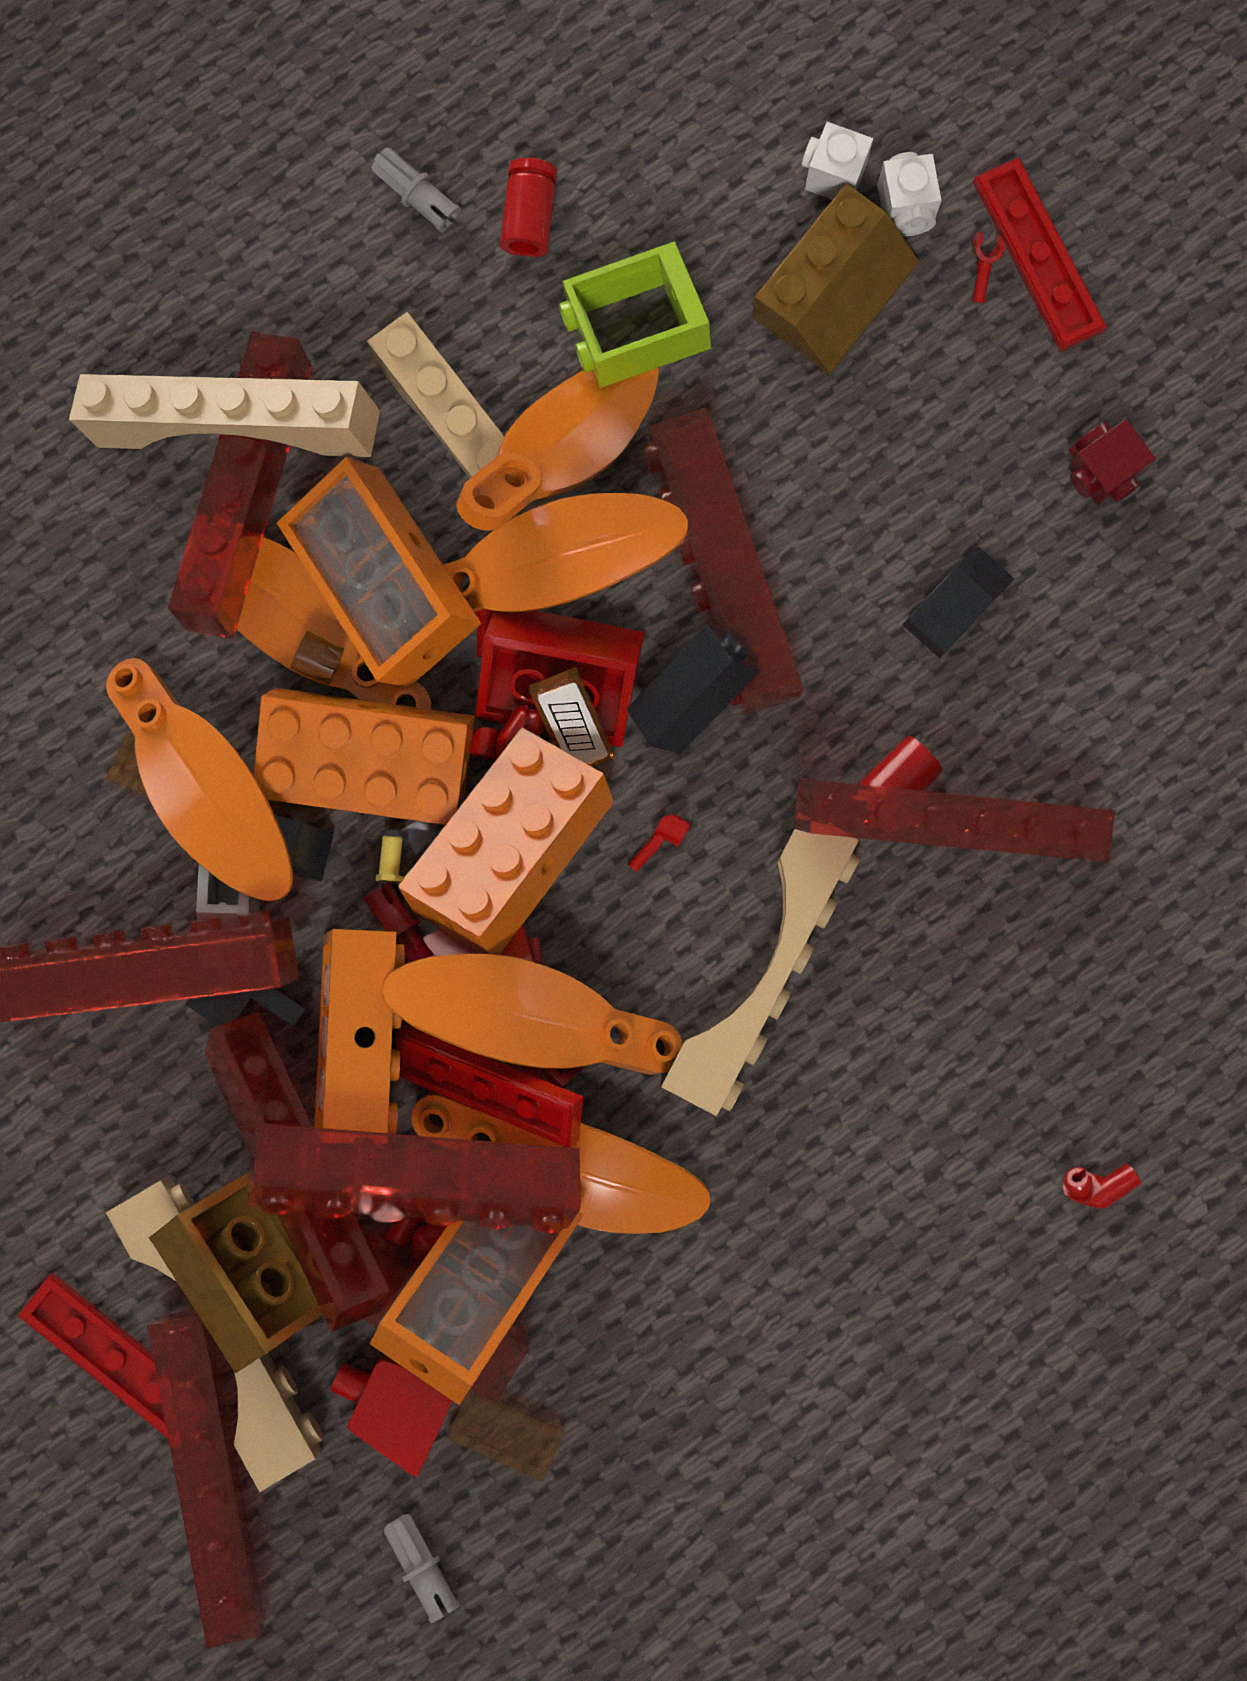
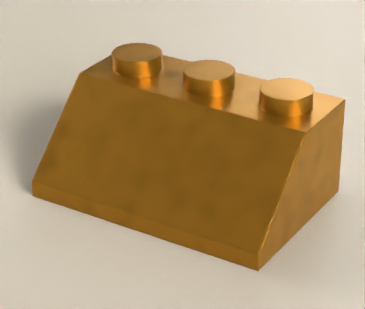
M846 183L757 293L754 299L752 318L830 375L916 268L919 260L888 214Z
M256 1168L176 1215L149 1237L235 1373L274 1349L342 1301Z

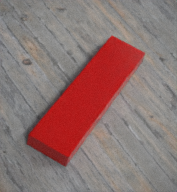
M1019 157L976 176L973 180V185L1000 237L1003 239L1005 247L1059 352L1103 333L1106 325Z
M408 1024L397 1032L396 1050L400 1051L399 1077L568 1149L579 1141L583 1096L491 1058L452 1045Z
M55 1273L49 1275L18 1314L20 1319L177 1447L183 1443L213 1404L210 1399Z

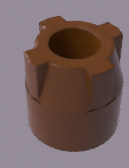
M307 631L290 668L329 685L341 661L344 649Z

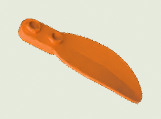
M659 368L599 388L593 371L584 373L582 370L543 395L526 409L510 427L500 445L496 458L465 482L456 503L457 511L461 518L474 528L487 531L500 528L534 499L552 497L571 491L602 473L622 454L643 421L655 394Z
M599 493L573 496L541 505L512 518L478 542L466 557L443 566L474 612L483 608L502 612L544 609L568 603L601 591L656 564L683 542L689 529L688 520L679 507L662 499L647 495ZM468 575L470 585L466 591H463L462 581Z
M236 528L210 529L195 539L190 549V559L199 584L224 617L245 638L269 657L306 679L325 686L346 690L355 699L396 705L400 698L410 697L415 701L416 708L431 709L430 696L417 681L410 687L377 682L375 678L366 682L357 676L359 668L366 665V663L295 552L270 539ZM307 631L344 649L341 661L329 685L290 668Z
M137 658L126 659L118 663L108 676L106 690L109 698L135 736L136 760L144 789L154 810L168 832L194 860L231 888L262 901L271 902L285 897L290 892L293 884V869L288 847L273 811L245 761L230 742L209 722L191 710L179 705L155 669ZM156 711V715L153 718V720L148 722L150 715Z
M455 954L428 957L397 968L389 974L382 986V996L388 1008L413 1027L473 1053L522 1066L568 1069L601 1062L644 1074L655 1075L670 1071L683 1045L679 1033L670 1024L617 1010L594 990L571 976L547 966L515 957L493 954ZM612 1027L616 1028L619 1032L617 1044L610 1037ZM658 1039L664 1045L663 1055H660L656 1049Z
M434 1091L427 1092L416 1103L412 1111V1125L416 1133L423 1140L477 1161L486 1169H488L496 1156L582 1213L583 1217L578 1223L582 1227L625 1234L661 1233L693 1223L700 1219L710 1206L711 1200L708 1188L700 1179L685 1168L634 1143L582 1123L579 1141L568 1149ZM429 1114L438 1115L443 1121V1126L434 1125L430 1120ZM477 1133L487 1134L491 1139V1144H482L477 1138Z

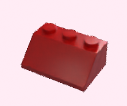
M538 610L523 612L493 611L484 637L475 718L506 724L515 708L528 705V709H541L543 711L538 700L540 695L570 683H576L603 744L622 747L629 717L626 709L632 703L645 632ZM545 715L542 731L554 734Z

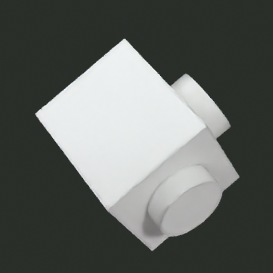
M826 122L820 139L811 137L801 166L809 168L805 190L832 200L846 183L857 190L868 162L873 138Z

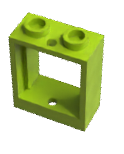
M675 241L562 281L566 301L558 305L564 325L568 332L577 331L581 341L575 344L579 362L584 373L593 371L599 388L711 349L709 320ZM663 286L680 326L602 353L586 313Z

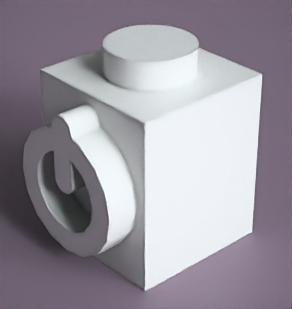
M905 152L893 156L889 161H884L877 184L882 210L888 214L900 234L904 237L922 234L932 229L936 225L935 218L941 204L933 154L918 156L914 152Z

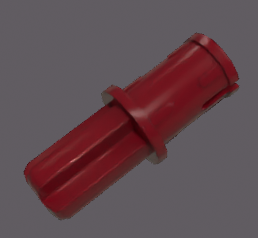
M391 882L383 884L381 886L382 889L378 887L363 898L364 903L368 905L384 931L396 932V944L404 945V961L406 964L434 956L423 940L425 936L418 927L421 920L419 918L413 919L393 889Z

